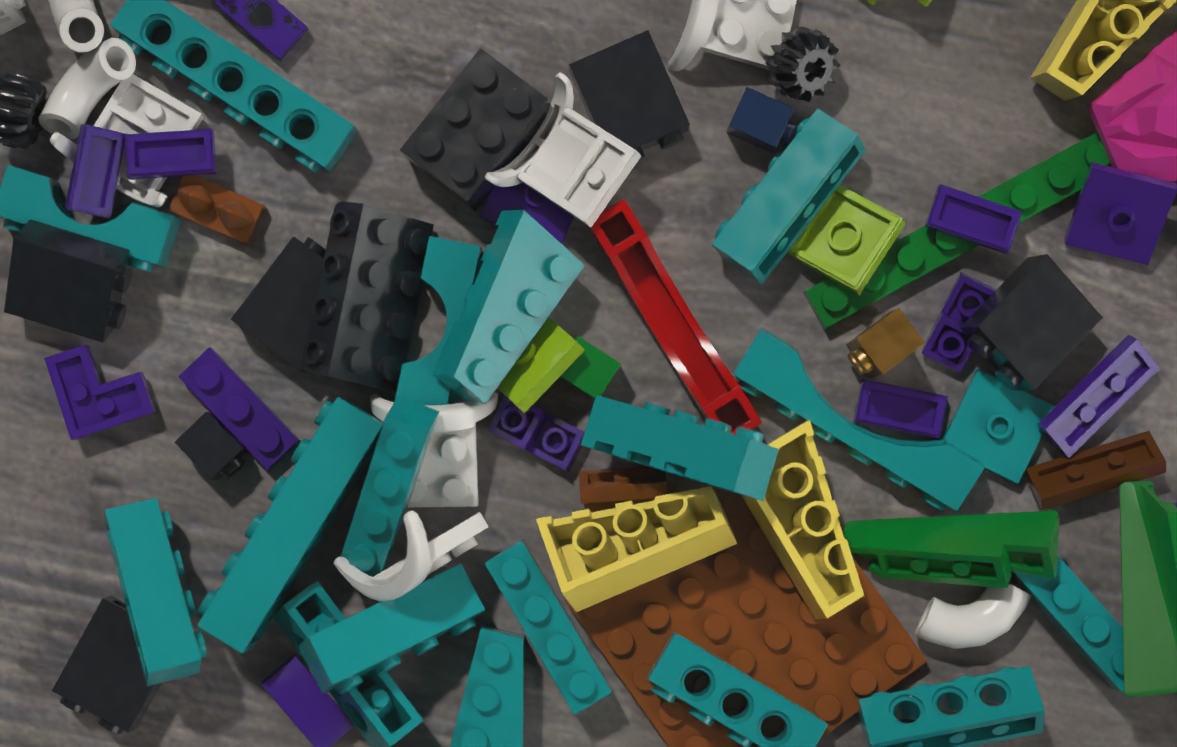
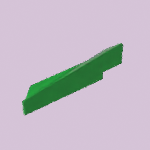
M1152 481L1124 482L1119 486L1124 694L1129 698L1177 693V507L1172 502H1162L1154 494V483Z
M1057 511L848 521L843 529V536L848 541L851 553H858L869 561L868 570L882 579L1008 588L1011 571L1054 579L1057 574L1059 515Z

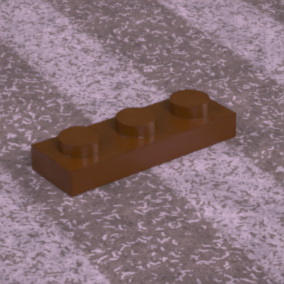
M1146 431L1074 453L1070 458L1064 456L1027 467L1026 477L1041 509L1044 510L1117 488L1124 482L1140 481L1166 473V460L1150 431Z

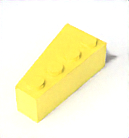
M1076 0L1030 79L1064 101L1082 96L1121 57V54L1134 41L1138 40L1149 29V26L1177 0Z
M808 420L766 444L778 448L779 451L764 500L741 496L816 620L831 617L863 597L864 593L848 541L843 536L838 519L840 515L835 500H832L825 478V467L821 456L819 457L813 439L814 432L811 422Z
M712 486L655 496V500L633 504L632 501L615 504V508L591 512L590 509L574 511L572 516L553 519L551 516L536 519L561 592L576 612L737 544L724 509Z

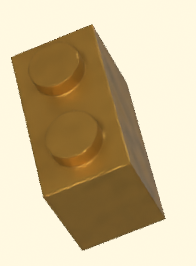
M897 308L887 313L848 342L846 345L851 352L847 354V358L861 376L867 373L872 379L883 375L924 345L925 341L901 309Z

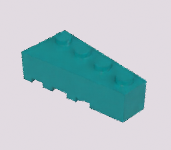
M525 210L501 211L496 222L498 229L492 243L487 244L480 260L483 262L474 285L469 286L464 301H466L460 319L458 322H454L433 371V375L463 401L486 404L585 266Z
M596 395L581 442L582 446L754 499L764 500L779 449L763 444V434L738 427L735 435L730 433L732 426L706 418L705 424L700 425V417L675 410L672 417L669 416L670 409L645 402L644 408Z
M482 625L450 747H524L525 635Z

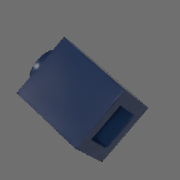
M746 87L726 133L773 154L778 143L786 146L791 137L796 122L789 120L794 108Z

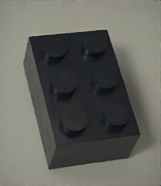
M480 48L400 151L410 163L475 212L495 186L485 179L486 173L500 170L522 152L539 130L551 104L547 97Z

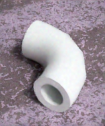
M48 0L58 33L63 43L70 50L83 53L97 48L104 36V25L98 15L94 0Z
M109 38L101 42L94 50L85 52L66 71L54 87L39 115L41 126L51 134L58 132L67 139H76L79 136L81 124H85L101 98L112 87L131 77L134 73L136 58L132 48L119 38Z
M1009 584L1008 588L987 587L979 599L966 605L957 606L933 597L920 618L915 636L927 642L952 649L984 646L1010 630L1026 609L1031 595Z

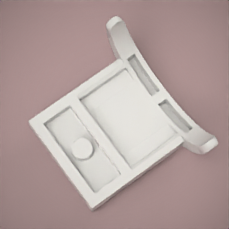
M692 0L684 32L674 54L668 61V69L672 71L684 69L694 58L698 50L772 71L765 64L775 54L770 45H780L782 43V32H790L797 0Z
M559 72L555 76V90L550 108L533 139L512 162L500 170L487 172L485 179L499 187H511L524 183L591 228L639 161L641 155L629 145L573 111L574 95L572 84L567 76Z
M132 74L131 77L120 82L94 126L126 134L196 130L204 117L193 108ZM55 132L50 138L51 144L65 157L74 162L77 145L62 134ZM125 143L116 190L144 205L154 208L161 207L167 196L159 192L167 177L130 180L127 177Z
M494 392L486 404L467 401L448 405H424L440 412L408 508L478 506L476 422L487 417L495 410L498 404L497 393ZM377 394L370 395L371 411L378 419L384 422L394 402L385 400Z
M408 511L404 515L408 542L406 558L374 577L350 565L345 557L340 556L336 558L334 565L355 589L368 598L377 601L393 600L417 587L428 574L451 561L452 558L448 553L449 551H452L456 558L476 546L478 543L474 536L489 526L479 512L428 542L418 514L415 511Z

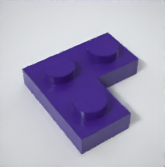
M85 344L44 358L71 440H78L156 413L144 373L137 372L102 384L89 345Z

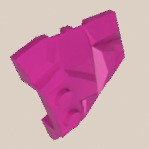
M1177 28L1163 42L1144 55V58L1132 69L1125 72L1087 105V109L1113 168L1169 182L1177 180Z

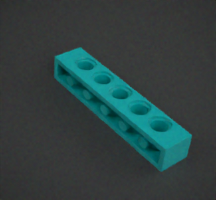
M126 0L110 24L120 35L118 38L125 41L132 48L135 55L138 56L144 50L156 58L152 65L168 77L174 79L177 73L191 81L187 88L208 103L215 97L227 105L223 112L243 126L250 120L262 128L259 134L262 139L279 150L286 144L298 152L295 160L314 173H317L320 167L331 173L359 132L354 124L166 0ZM162 26L170 27L171 36L169 40L161 45L153 44L152 36L154 31ZM195 50H205L207 52L206 62L199 68H189L187 64L189 55ZM231 73L242 74L243 82L238 90L234 92L223 90V81L226 76ZM268 96L277 97L279 106L276 112L269 116L260 115L258 112L260 101ZM301 120H311L315 124L313 134L304 140L296 139L293 134L295 125Z

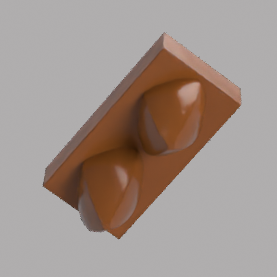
M183 176L168 211L249 246L266 206L198 176Z
M647 466L579 471L581 504H584L585 509H590L591 512L615 508V504L621 503V501H632L633 504L654 501L655 496L668 494L666 472Z

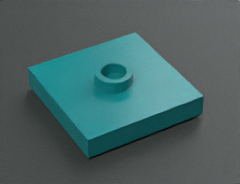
M976 369L942 439L981 461L986 470L1014 484H1019L1043 434L1037 424L1055 406L1023 390H1011L1004 386L998 378L980 369Z

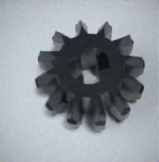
M796 26L793 33L782 32V43L780 45H770L775 54L772 59L765 62L769 69L772 70L767 79L772 85L777 87L776 90L780 91L781 95L789 99L793 98L810 102L813 95L824 96V85L826 83H835L831 74L833 70L841 66L834 59L839 49L835 47L834 43L830 42V38L825 33L817 29L812 30Z
M7 73L3 78H0V143L3 146L14 149L17 147L27 149L37 141L38 133L43 130L39 123V115L48 100L46 98L47 90L46 86L41 85L40 81L33 80L30 76Z

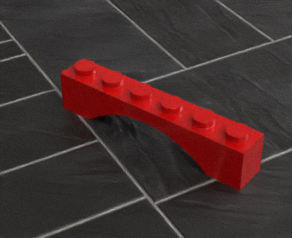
M623 199L602 212L591 228L587 226L705 420L708 418L732 426L730 433L735 435L738 427L752 430L762 423L761 419L691 313L626 200Z

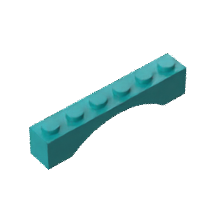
M763 327L759 329L734 369L733 375L740 378L737 383L741 389L759 398L761 393L771 397L776 401L773 407L792 420H796L798 415L806 420H810L813 423L812 429L816 435L830 443H833L835 438L850 446L847 453L868 466L872 460L887 469L884 475L903 488H907L909 483L921 489L924 491L921 498L941 511H944L946 506L958 511L985 469L981 461L946 440H898L875 434L854 424L835 410L816 389L804 368L798 349Z

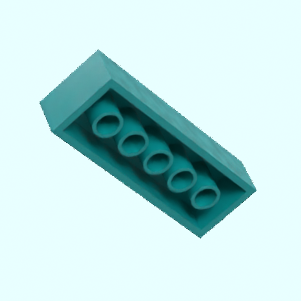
M337 397L335 402L326 401L314 421L319 428L313 438L309 440L304 438L291 458V461L296 464L292 472L286 478L281 476L271 489L267 498L273 501L266 513L263 515L257 514L247 528L244 536L250 539L244 550H241L239 553L234 552L223 567L221 574L226 577L225 581L216 591L211 589L198 608L197 612L203 616L197 626L242 654L257 646L273 620L272 617L281 607L373 457L384 422L346 399Z

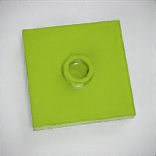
M839 185L789 249L787 255L860 295L906 223L902 217Z
M548 317L497 388L525 413L585 349Z

